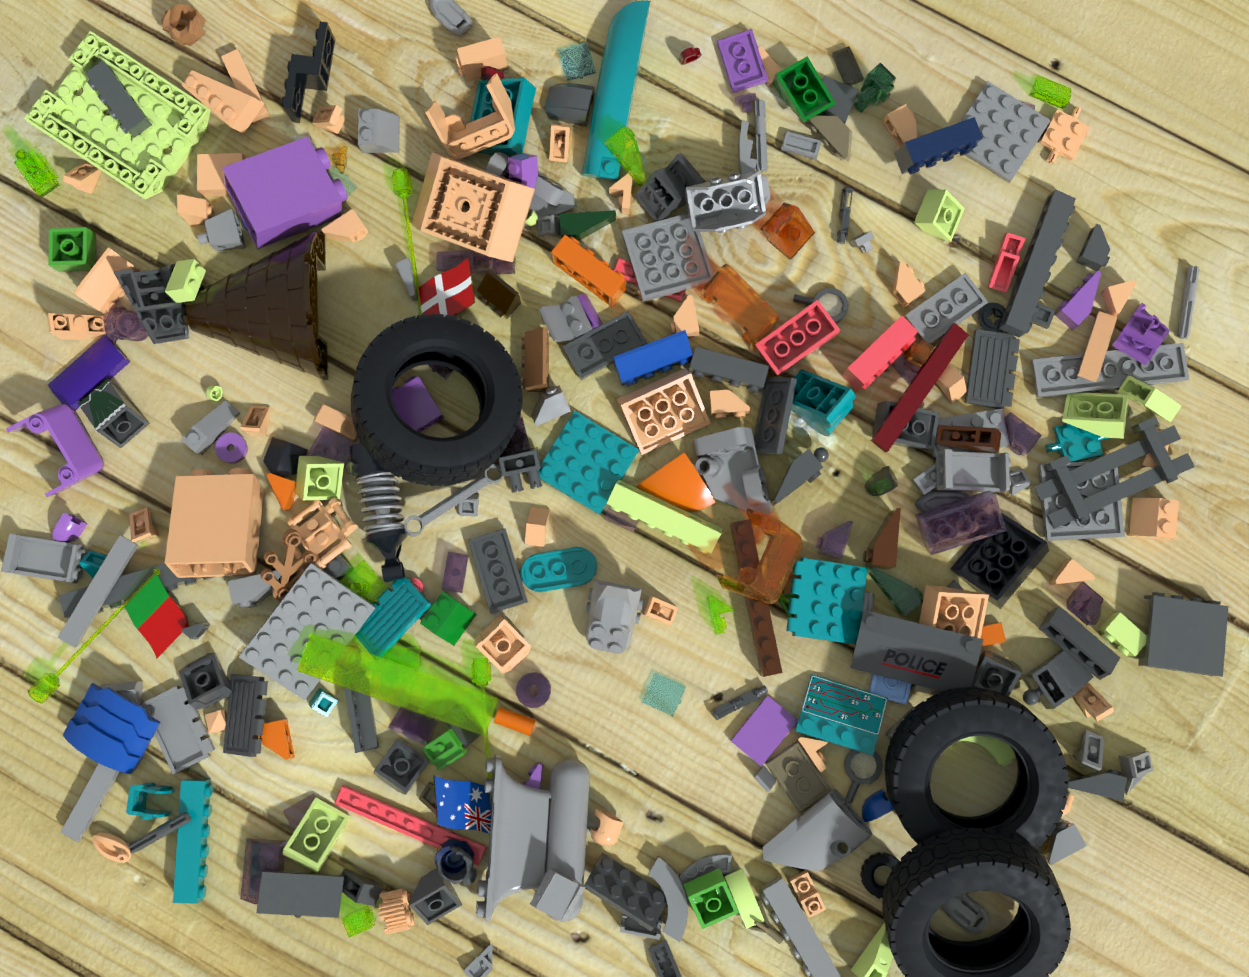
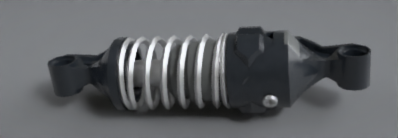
M357 437L349 447L351 456L349 461L350 472L354 475L355 484L360 485V490L357 493L362 495V499L359 502L365 503L366 506L360 511L363 513H375V515L364 517L362 520L364 522L376 520L375 525H369L364 528L365 531H369L365 534L366 543L380 550L386 558L384 565L381 566L384 582L404 579L405 571L402 562L399 560L402 542L408 535L403 529L404 524L399 523L404 520L405 516L398 514L403 510V507L398 505L401 497L396 495L400 491L398 487H395L398 479L394 478L395 475L389 473V470L386 471L377 463L378 461H374L361 444L360 438ZM391 508H399L398 510L390 512ZM391 517H401L395 521L391 519Z

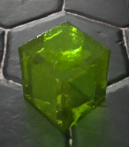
M368 905L342 918L349 938L371 929L375 925L374 921H376L375 914L372 909L369 910Z

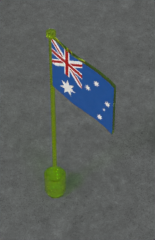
M488 658L473 659V664H471L472 683H476V686H481L486 758H490L484 686L488 685L489 681H492L491 662L488 661ZM487 772V778H491V772ZM433 775L437 824L450 829L477 830L488 833L490 837L492 798L491 793H485L484 785L471 781L446 780Z

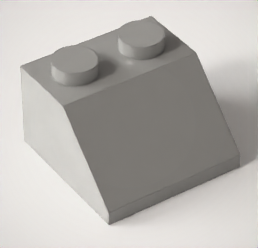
M358 109V146L362 153H399L400 117L380 109Z

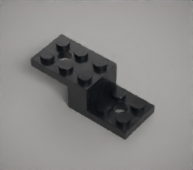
M320 21L319 28L316 29L315 37L317 42L316 46H313V56L292 54L291 61H288L287 69L289 74L288 78L285 79L284 87L286 92L285 96L282 97L281 104L293 123H300L305 89L327 91L336 39L327 22Z

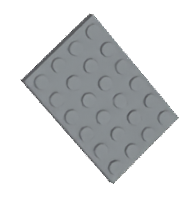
M311 562L241 652L239 658L305 700L376 606Z

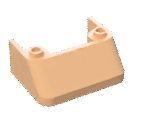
M494 74L486 85L493 98L492 105L496 112L465 124L463 119L457 114L445 116L437 100L433 101L426 110L427 117L451 158L460 160L508 140L514 134L515 126L511 100L498 74Z

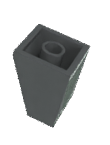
M108 379L78 404L96 431L119 448H122L150 424L126 395Z

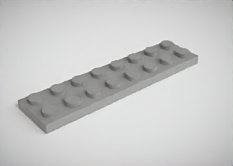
M1183 343L1160 345L1147 365L1140 363L1120 350L1107 351L1096 382L1077 376L1084 354L1031 360L1036 398L1120 389L1128 375L1148 385L1185 382L1189 380Z

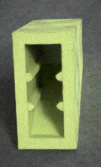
M1129 375L1118 390L1122 395H1128L1130 400L1169 422L1173 420L1181 408L1180 404L1158 389Z

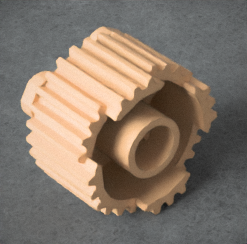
M402 888L379 894V898L383 901L379 905V914L381 921L386 922L387 928L384 929L386 935L409 930L411 926L415 925L414 913L410 912L408 903L412 897L411 893Z

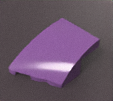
M1141 303L1112 346L1140 363L1147 365L1170 330L1155 315L1151 316L1145 310L1146 305Z

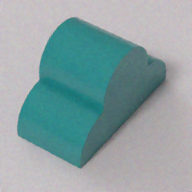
M801 369L794 377V379H797L791 411L801 416L815 431L828 437L854 407L852 401L856 396L851 388Z

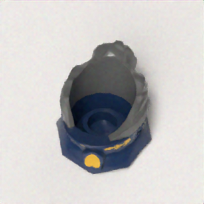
M449 839L440 844L435 856V864L438 867L439 875L444 880L453 884L462 882L465 885H470L477 876V871L473 868L474 852L466 841Z

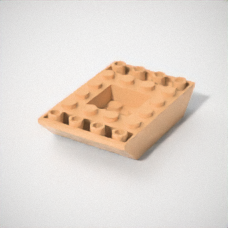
M432 152L411 225L422 232L486 256L513 262L535 189ZM465 201L469 202L470 209L468 212H465L462 209V205Z

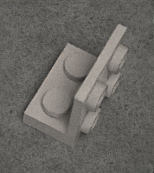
M577 296L570 297L560 305L542 306L539 308L541 317L554 342L575 340L592 330Z

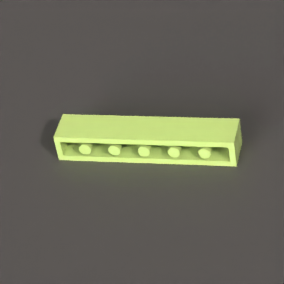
M621 480L616 482L607 502L611 509L617 512L623 511L631 519H640L650 528H659L667 536L680 538L682 543L686 545L692 544L703 553L709 552L712 554L723 530Z

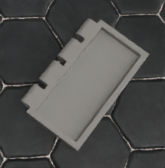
M175 686L141 703L148 715L160 721L155 736L173 775L210 757V752L215 750L210 737L203 740L202 737L208 734L202 719L195 722L194 719L199 717L200 714L197 709L187 704L186 701L188 699L185 689L179 686Z

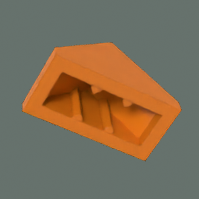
M271 473L266 474L281 509L285 511L290 510L296 496V482Z

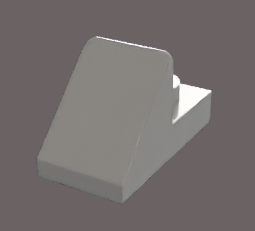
M1085 730L1082 734L1081 749L1074 758L1080 763L1100 771L1102 769L1104 737Z

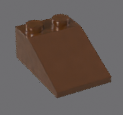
M896 508L888 513L868 545L867 551H864L863 562H866L865 567L879 569L896 567L901 508Z

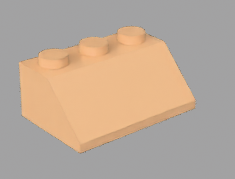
M108 247L73 293L107 315L115 308V303L119 298L125 295L114 272L133 269L134 272H140V270Z

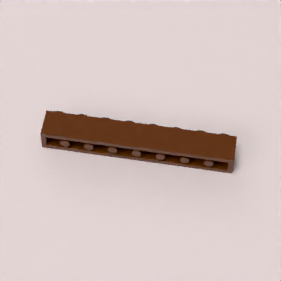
M751 519L732 522L730 528L760 674L762 677L780 674L783 672Z

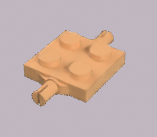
M1078 106L1074 107L1071 115L1057 109L1045 129L1039 143L1051 151L1046 160L1049 164H1054L1057 155L1071 161L1090 127L1077 119L1081 112V108Z

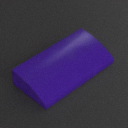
M104 334L52 380L48 386L62 404H68L76 411L80 407L78 404L105 380H111L131 361Z

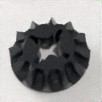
M999 303L984 305L979 311L978 316L980 326L987 331H1001L998 328L1006 308ZM992 312L994 317L999 318L994 321V324L991 319L987 318L992 315Z

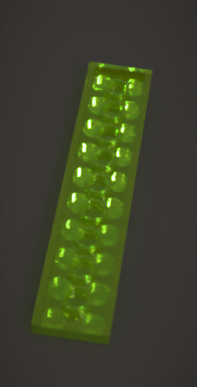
M313 633L310 634L297 669L298 672L484 736L498 701V697Z

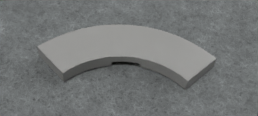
M716 853L693 862L679 875L682 885L718 868L721 869L722 874H730L732 853Z
M658 856L648 875L660 885L667 900L668 916L662 932L680 942L688 918L686 892L674 869Z

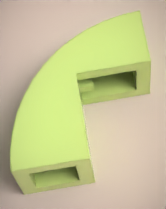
M740 869L724 876L746 929L756 925L754 924L755 920L760 923L763 922L764 918L744 870Z

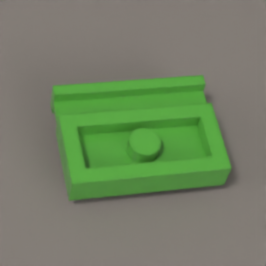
M452 728L422 748L432 765H436L437 772L468 752L467 749L464 750L462 742Z

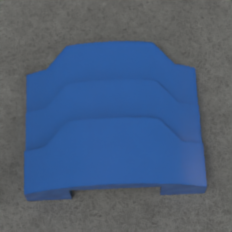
M92 683L74 717L70 719L63 736L75 749L95 762L119 772L132 774L137 769L160 721L148 715L143 706L125 698L112 688H101Z

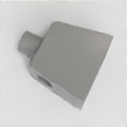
M233 209L205 221L206 231L197 234L201 245L210 243L215 251L246 248L239 218Z

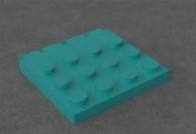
M800 558V561H794L793 575L799 576L798 579L792 578L790 594L796 595V598H790L788 613L794 614V618L788 617L786 631L792 632V636L856 645L862 620L867 568L808 558Z

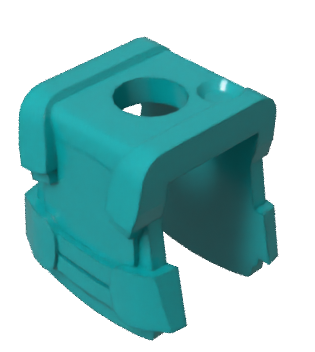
M155 783L132 785L129 789L126 813L128 815H140V819L152 820L153 817L170 816L172 812L167 810L145 808L147 794L174 793L175 789L172 786H156Z

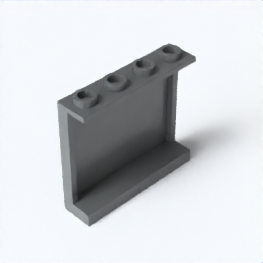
M1152 592V595L1144 596V599H1150L1145 658H1139L1138 666L1223 677L1229 606L1220 605V601L1208 600V603H1204L1200 598L1183 600L1184 596L1171 595L1170 598L1165 597V593Z

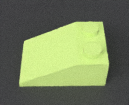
M1101 393L1067 394L1062 422L1101 437L1124 439L1128 412V395Z
M315 798L284 847L283 856L318 874L350 816Z

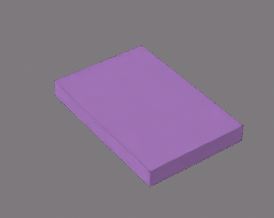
M752 29L717 40L733 93L768 81Z
M767 695L730 741L757 764L762 766L798 720Z

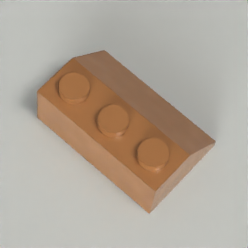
M542 327L525 332V338H522V349H525V356L521 358L522 368H525V375H521V384L525 386L526 392H545L549 388V334L547 327Z

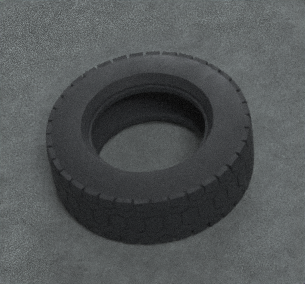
M423 314L417 315V318L412 316L405 318L403 321L400 320L387 327L372 340L356 368L351 392V415L357 436L374 461H378L377 463L386 471L389 470V473L398 478L402 477L403 480L411 483L416 482V484L426 486L428 484L430 486H447L467 481L481 474L495 463L504 452L520 419L523 402L522 384L516 365L512 362L513 359L507 350L504 351L505 347L498 340L495 341L493 335L488 331L483 332L484 329L475 323L470 325V321L462 318L457 320L458 317L451 315L444 317V314H431V316ZM437 364L449 367L463 375L474 388L479 401V419L470 429L452 437L439 438L419 433L405 423L395 408L392 398V386L395 381L406 371L420 365Z
M963 687L940 692L939 695L935 694L927 698V701L923 700L915 706V709L911 710L895 729L896 732L893 733L889 742L890 745H888L885 759L887 792L899 820L910 837L917 844L920 842L924 844V840L934 835L938 838L937 834L950 831V834H953L952 830L965 828L967 832V828H981V831L983 828L994 829L996 832L999 830L1026 841L1035 849H1037L1035 846L1040 847L1048 839L1047 835L1050 836L1057 827L1055 823L1058 824L1063 812L1061 810L1065 809L1069 785L1064 755L1055 737L1046 725L1017 700L1000 692L985 688ZM988 736L999 739L1011 746L1017 760V780L1008 799L997 809L974 817L954 815L938 806L932 798L930 780L933 767L941 753L953 743L967 737Z
M965 828L952 830L953 834L947 831L937 834L938 838L934 835L924 840V844L920 842L911 851H908L901 858V861L899 860L894 866L884 887L882 910L892 955L905 977H1049V974H1052L1062 961L1069 945L1071 933L1069 911L1050 866L1044 857L1026 841L999 830L996 832L994 829L983 828L981 831V828H967V832ZM995 891L1007 895L1019 903L1017 914L1012 922L1002 931L984 939L954 941L940 936L929 927L933 915L945 902L965 893Z

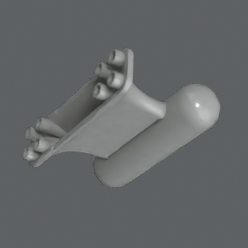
M494 754V758H486L485 770L486 772H493L492 779L485 778L484 790L485 793H491L492 810L486 881L478 880L477 885L478 897H484V901L476 902L477 918H484L485 922H490L496 906L504 898L519 891L539 888L545 872L549 869L557 870L577 880L584 886L590 774L586 765L581 761L564 759L558 762L552 769L550 790L538 789L513 779L505 771L500 755ZM583 893L567 921L574 919L581 912ZM547 914V916L550 917L551 919H553V920H555V921H560V920H558V919H556V918H554V917H552V916H550V915Z

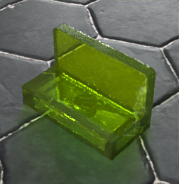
M1037 76L1029 96L1063 110L1071 99L1070 93L1072 89L1042 76Z

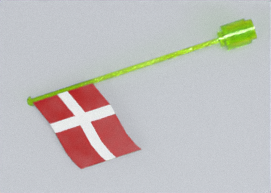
M405 168L393 170L392 183L394 194L403 200L419 315L444 314L445 317L446 315L454 316L475 303L469 258L458 266L434 276L419 287L406 197H409V194L413 192L411 177Z

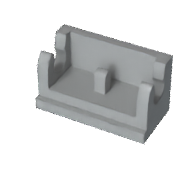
M623 914L620 932L660 940L663 915H660L654 929L650 931Z

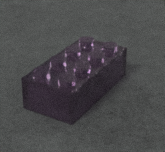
M990 490L915 514L926 551L930 555L1006 531L996 494Z

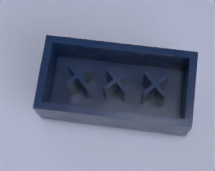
M973 117L907 141L894 155L901 173L905 174L908 172L911 175L920 171L921 167L926 166V168L935 166L940 160L947 162L953 159L954 155L960 154V156L970 153L971 149L978 146L977 143L983 137L976 119Z

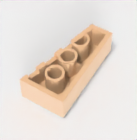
M191 70L182 84L187 91L226 124L243 134L265 104L248 94Z

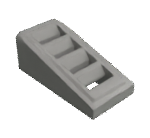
M406 258L397 262L396 267L413 301H416L418 296L413 266L410 259Z

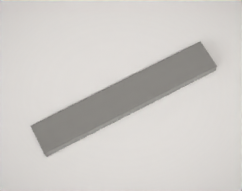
M119 535L57 638L73 647L79 645L137 549L138 544Z

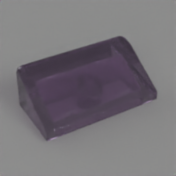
M448 552L442 590L457 593L463 592L469 555Z

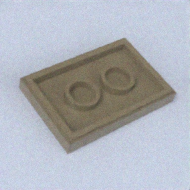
M798 741L766 762V765L799 813L832 791Z

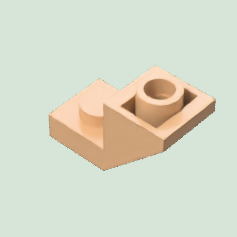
M324 404L321 405L313 421L328 430L336 431L346 438L354 440L357 433L352 417Z

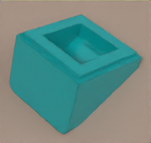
M319 688L309 701V706L328 717L338 700Z

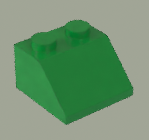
M442 591L420 624L455 646L477 614L448 593Z

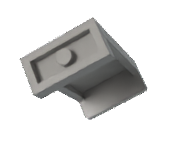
M952 449L937 451V490L996 493L1009 491L1011 485L1009 453L955 452Z
M9 534L1 572L78 583L82 574L80 561L86 555L85 546Z

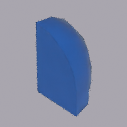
M882 789L873 793L865 800L862 806L864 822L873 821L894 810L891 801L887 799Z

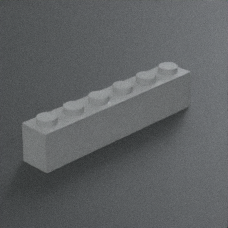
M780 875L762 886L761 889L764 893L760 895L765 904H771L774 909L771 914L777 923L781 921L784 927L781 931L786 940L791 939L795 945L792 947V950L798 959L802 957L805 962L802 967L807 976L841 977L783 877Z

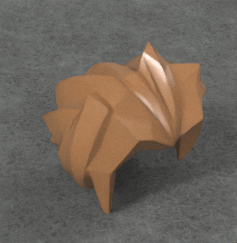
M188 4L173 5L168 11H165V16L161 19L163 24L162 30L168 32L170 37L180 45H193L206 33L203 30L205 18Z

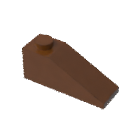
M938 425L936 444L978 451L999 452L1001 432L996 428Z

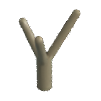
M758 899L757 903L765 925L755 920L754 924L757 926L747 929L766 933L780 944L784 937L770 926L761 900Z

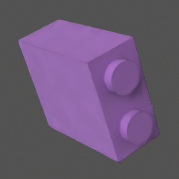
M419 376L416 378L411 377L400 388L395 387L392 389L393 403L398 414L407 425L419 433L445 418Z

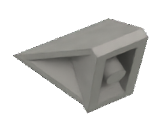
M1149 751L1118 756L1122 776L1127 777L1126 795L1147 773L1153 771Z

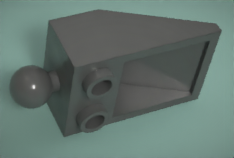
M819 447L814 453L808 449L789 465L772 500L771 505L773 507L806 481L811 483L821 475L820 470L823 468L821 463L825 462L829 457L827 449Z
M1062 649L1024 675V678L1033 690L1029 689L1023 693V701L1027 705H1035L1040 700L1045 709H1055L1093 678V675Z

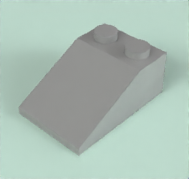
M277 570L272 571L274 578L280 582V573ZM296 572L290 576L289 580L296 575ZM260 574L228 581L231 602L233 605H239V608L256 607V603L264 601L273 591V587L269 583L264 582Z

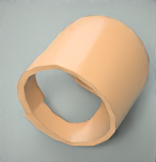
M595 809L594 815L600 819L601 823L599 829L591 828V837L600 845L612 846L618 840L624 821L609 812Z

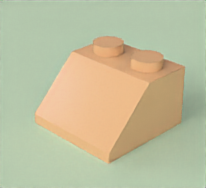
M1131 498L1128 536L1163 541L1176 539L1179 501L1163 498Z

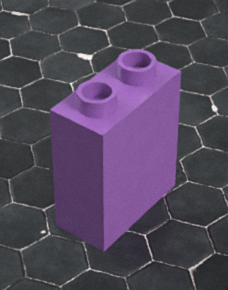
M308 136L222 167L224 186L257 249L341 217L342 202L348 199L344 185L340 179L331 181L326 171L331 168L324 148L314 149Z

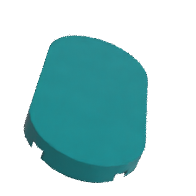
M572 547L529 556L522 565L520 574L527 588L535 592H546L587 584L596 574L597 562L589 550L582 547Z

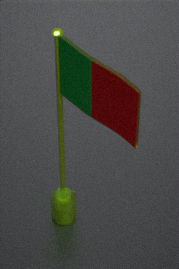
M153 569L154 572L55 674L44 673L28 690L29 696L34 701L44 703L60 686L58 676L124 608L134 626L150 644L156 659L182 633L181 630L187 628L189 623L183 610L167 592L159 577V569Z

